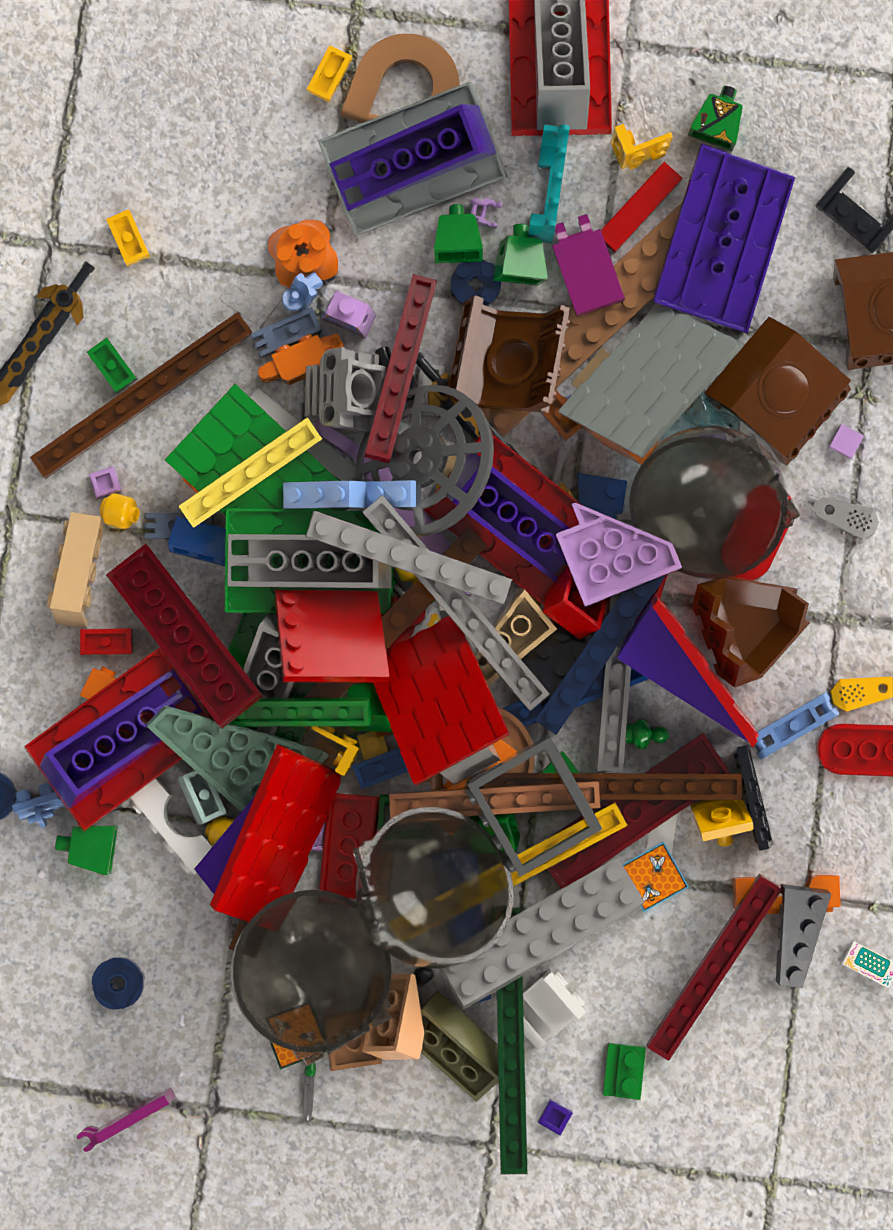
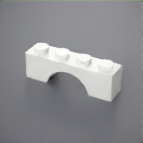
M156 778L133 795L130 804L137 813L143 812L149 819L146 823L155 834L159 832L165 840L162 843L172 854L174 852L177 853L181 858L179 861L181 867L188 874L192 872L196 875L197 872L194 868L212 846L205 834L197 837H188L178 833L171 826L167 816V806L172 794L161 780Z

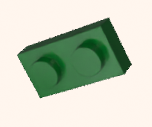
M107 337L87 351L89 357L117 394L138 380Z

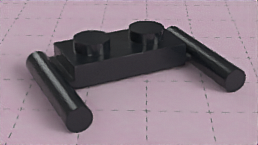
M847 167L815 206L864 245L868 251L874 253L893 230V215L881 227V223L843 192L840 193L842 188L855 174L853 169Z

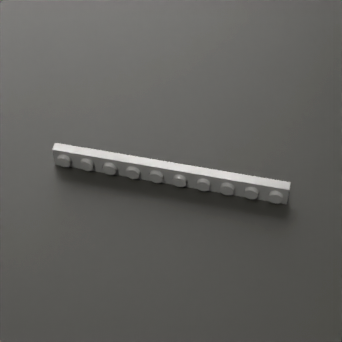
M383 495L362 511L380 534L428 550ZM415 575L529 711L549 695L548 691L464 591Z
M617 514L616 520L642 530L643 516ZM623 592L610 597L609 612ZM635 621L606 662L604 668L596 768L599 771L623 772L631 667L617 659L616 652L631 631Z

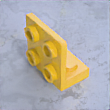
M621 124L614 127L610 144L621 170L627 167L631 170L643 164L642 161L647 159L657 160L664 157L673 136L669 132L633 146L635 139L631 130L627 131L625 125Z
M311 726L310 729L347 748L345 752L340 750L333 763L337 766L335 772L347 776L360 751V748L356 747L358 741L344 734L342 738L337 737L333 734L335 729L329 726Z

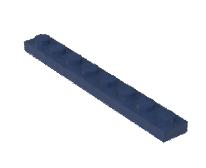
M666 575L622 593L602 622L601 628L595 632L536 718V722L557 735Z

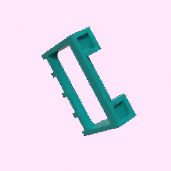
M561 124L560 127L544 125L538 167L550 169L544 215L531 213L528 238L540 239L543 243L552 244L556 227L570 126Z

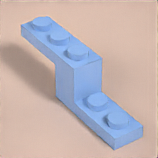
M416 481L283 483V509L367 508L381 495L386 498L393 508L416 507Z

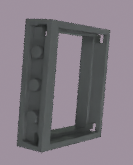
M548 735L466 782L468 789L465 790V793L472 804L477 802L481 809V812L478 813L479 818L485 828L490 825L494 832L491 839L497 849L503 848L507 855L504 862L511 873L516 871L520 877L602 830L600 823L556 745ZM544 750L587 827L521 864L479 787Z

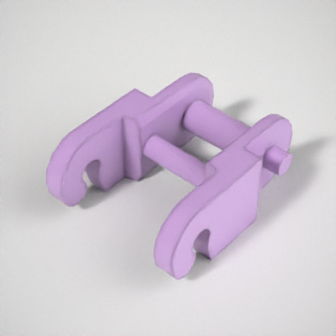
M479 198L470 199V203L473 204L470 214L475 215L478 225L497 228V223L491 224L484 217L488 206L502 208V203H495L494 200L486 198L483 201L478 200ZM478 206L483 207L481 216L476 215Z

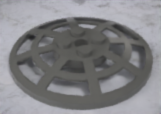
M441 385L420 386L408 391L406 399L415 395L413 407L403 411L401 420L412 415L411 427L401 434L397 433L389 464L373 459L370 462L364 463V455L370 432L364 434L356 461V481H363V475L370 472L373 481H380L378 470L389 467L390 473L393 476L391 481H416V507L396 508L413 511L415 526L410 528L417 537L439 533L461 520L474 507L482 495L493 465V436L489 422L482 409L462 392ZM430 391L442 392L459 400L448 411L433 405H423L425 393ZM466 408L470 410L477 422L481 442L466 443L463 430L455 419ZM423 412L433 413L441 417L431 429L421 426ZM448 424L455 434L457 444L446 445L440 435ZM421 451V459L414 464V456ZM481 453L477 475L466 494L455 484L463 471L466 454ZM457 455L450 477L447 478L442 473L447 462V456ZM433 482L441 486L440 490L435 494L422 500L421 488H425ZM448 493L460 502L444 517L433 523H425L423 509L438 503Z

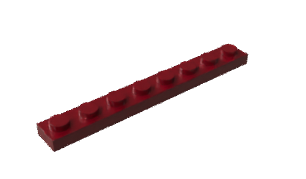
M416 274L412 275L366 447L365 458L390 463L437 284L435 279Z
M760 873L758 874L647 1042L646 1046L648 1049L668 1061L671 1059L781 893V886Z

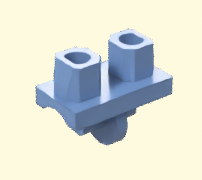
M315 272L306 278L300 273L295 277L290 288L284 292L282 296L283 306L290 311L299 310L301 312L308 309L318 294L317 290L323 285L322 280Z
M49 783L39 786L41 796L34 799L29 790L15 793L16 804L12 805L14 814L17 813L20 820L28 819L29 824L38 822L41 828L47 827V818L54 817L53 810L65 807Z

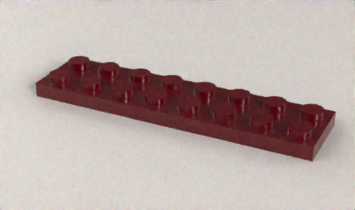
M144 544L106 574L220 728L223 729L263 697L147 544Z
M704 733L645 772L657 774H731ZM605 799L600 802V808H592L593 813L595 814L616 803L627 826L547 869L560 889H563L594 871L696 800ZM581 816L578 817L577 819L566 825L564 828H562L555 834L582 821L583 818Z

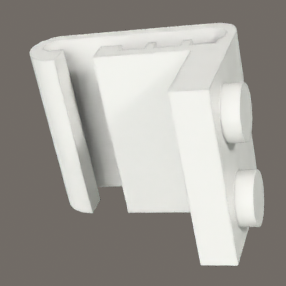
M550 969L546 970L523 991L524 1035L536 1049L545 1045V1041L553 1034L556 1035L575 1017L579 1019L586 1013L582 1007L586 1004L576 992L571 994L565 987L568 982L559 972L554 974Z

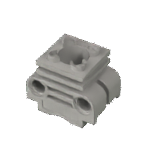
M339 347L326 350L321 357L320 365L306 366L305 417L319 419L324 426L362 433L371 432L386 376V367L379 365V355L355 353V351Z

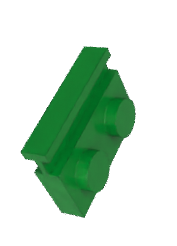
M608 1042L603 1096L641 1100L645 1046Z

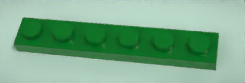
M261 698L230 722V724L241 727L370 726V698Z

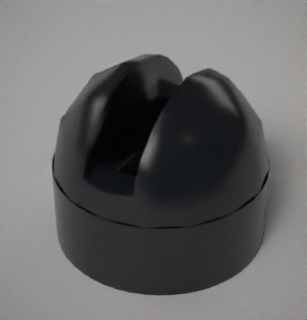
M419 965L413 972L419 987L427 984L436 975L428 965Z

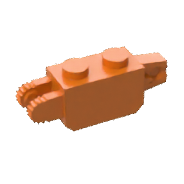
M336 333L319 338L318 335L312 336V334L300 338L298 344L291 347L287 344L277 348L275 354L271 355L273 360L259 367L257 372L259 379L263 383H270V381L273 382L281 378L283 383L288 385L305 379L306 366L320 365L321 357L326 350L344 347L340 336Z

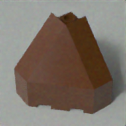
M729 576L697 584L692 606L695 615H700L704 626L701 632L707 649H712L717 662L713 665L719 677L734 688L758 680L766 674L810 624L805 619L809 603L796 595L797 588Z

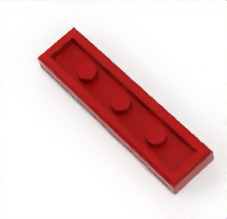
M665 161L601 230L606 246L614 253L619 250L682 181L683 177Z

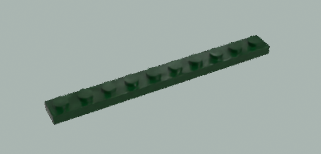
M521 907L495 908V927L521 913ZM523 976L496 991L500 1175L528 1174Z

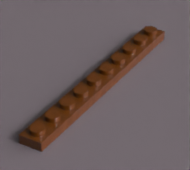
M239 312L235 313L33 454L30 459L42 476L47 479L246 340L253 332Z
M468 527L442 555L470 564L487 544ZM419 579L381 617L385 649L435 600ZM318 682L303 698H340L355 682ZM304 726L307 730L311 728V726Z
M503 773L484 784L483 788L562 783L557 773ZM571 773L576 782L598 781L600 799L742 800V774Z

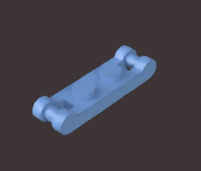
M822 693L757 731L759 736L755 747L758 750L757 755L760 760L839 715L837 708H833L829 702L830 697L828 693ZM819 705L824 711V714L818 716L814 709ZM769 735L773 741V743L769 746H767L763 740V737Z

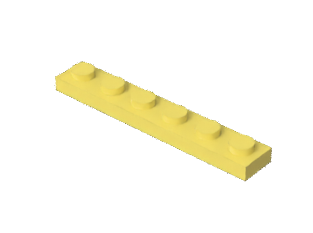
M307 417L178 507L194 528L322 440V438Z

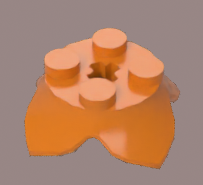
M303 220L291 226L281 227L269 237L268 251L270 256L275 259L276 276L286 290L290 288L295 277L300 273L306 278L315 272L321 280H327L338 273V257L329 243L330 232L323 222ZM306 247L308 254H302L301 257L298 256L297 249Z

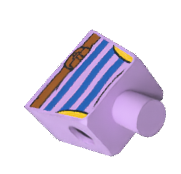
M335 291L322 320L366 339L376 315L366 303Z

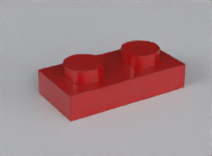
M80 629V655H133V629Z

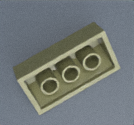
M437 990L420 1008L424 1029L421 1053L477 1102L498 1083V1044Z

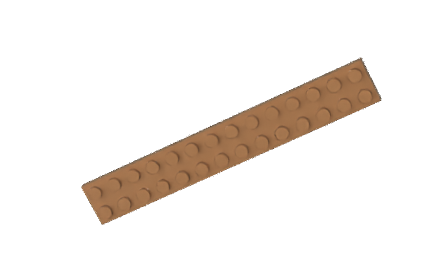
M681 204L614 265L625 301L576 317L573 305L569 307L568 317L570 318V324L565 332V349L559 364L561 372L556 380L555 389L653 299ZM481 408L488 421L503 438L531 413L528 411Z

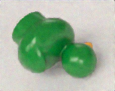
M643 718L638 719L634 724L627 723L626 744H634L635 747L641 750L648 747L651 739L660 744L667 741L669 737V732L664 726H656L651 729L648 721Z

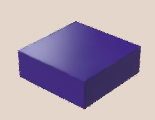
M550 1099L537 1122L561 1136L573 1111Z

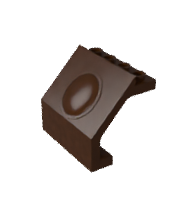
M893 252L835 259L833 280L835 285H840L842 290L847 330L845 361L847 370L892 365Z
M475 295L464 301L447 386L462 392L480 408L549 413L550 405L556 398L555 385L561 372L559 364L565 349V332L570 324V318L568 317L570 308L560 305L547 313L496 310L483 305L484 298ZM445 394V397L459 401L455 397Z
M768 317L704 394L712 406L719 410L723 407L739 418L770 446L778 460L787 466L792 459L798 456L808 440L814 437L823 422L829 419L839 403L845 400L851 390L848 385L851 380L798 332Z

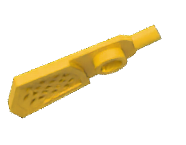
M890 676L839 679L830 690L832 704L847 712L892 698L893 678ZM880 684L886 686L885 693L879 692L878 686Z

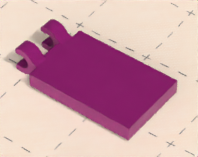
M587 214L578 217L581 232L570 236L567 235L563 222L556 224L555 235L558 244L552 245L576 317L625 301L601 230H592Z
M170 1087L104 1124L102 1127H85L77 1135V1139H81L84 1136L90 1139V1142L83 1149L84 1152H88L98 1143L100 1144L169 1105L176 1096Z

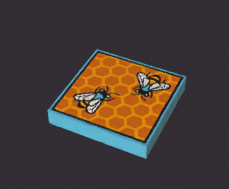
M664 842L622 864L645 902L641 907L643 912L689 887Z

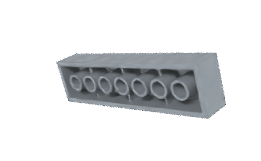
M617 857L438 959L437 966L460 1007L464 1010L641 908L645 902Z

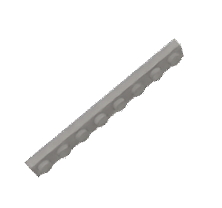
M313 511L305 537L499 604L505 603L512 579L317 511Z

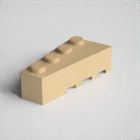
M71 512L69 520L64 522L63 535L66 536L64 544H60L58 549L60 563L59 568H55L53 572L54 591L49 592L47 607H50L57 624L87 629L88 619L85 618L84 612L85 607H91L92 601L89 583L95 582L96 563H93V559L99 558L104 529L100 516Z
M523 588L518 590L493 624L496 631L520 659L557 629ZM476 648L473 651L489 686L500 676Z

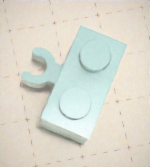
M193 770L177 777L198 825L226 813L219 797L221 793L198 772Z

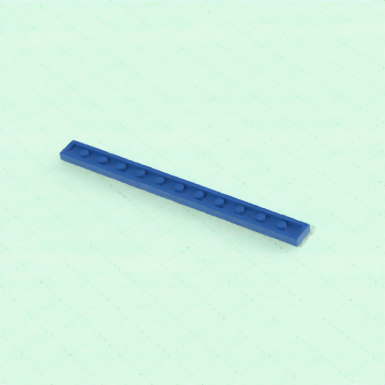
M631 668L630 687L649 679ZM604 669L599 672L576 707L602 698ZM519 701L502 709L510 712L526 727L537 723L535 720L544 706L542 707L538 704L529 711ZM399 748L352 765L361 790L408 772Z

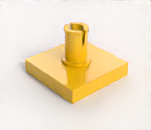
M743 799L705 800L690 804L691 813L703 841L717 838L718 845L726 847L733 843L732 835L754 830L753 821Z

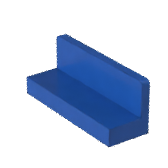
M176 517L168 541L169 552L225 567L226 529L202 522L193 528L188 519Z

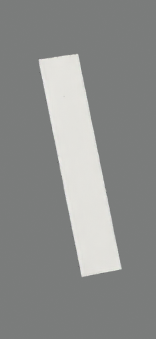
M257 388L250 397L286 431L300 423L260 389ZM320 440L307 449L331 474L340 480L351 481L356 475V468L324 441Z

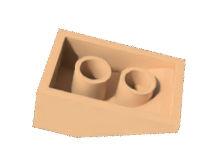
M411 973L377 975L362 1052L384 1060L419 1059L424 1029L416 977Z

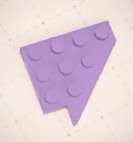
M573 503L572 508L579 525L556 534L585 607L682 568L672 543L578 503Z

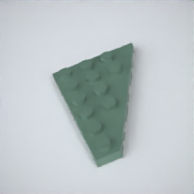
M165 705L146 724L154 734L241 812L256 795L277 744L321 764L329 757V754L324 749L230 723L222 729L212 718Z

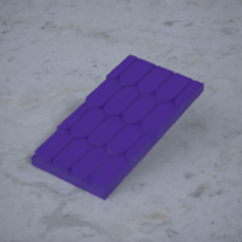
M701 143L664 259L653 301L748 333L796 177Z

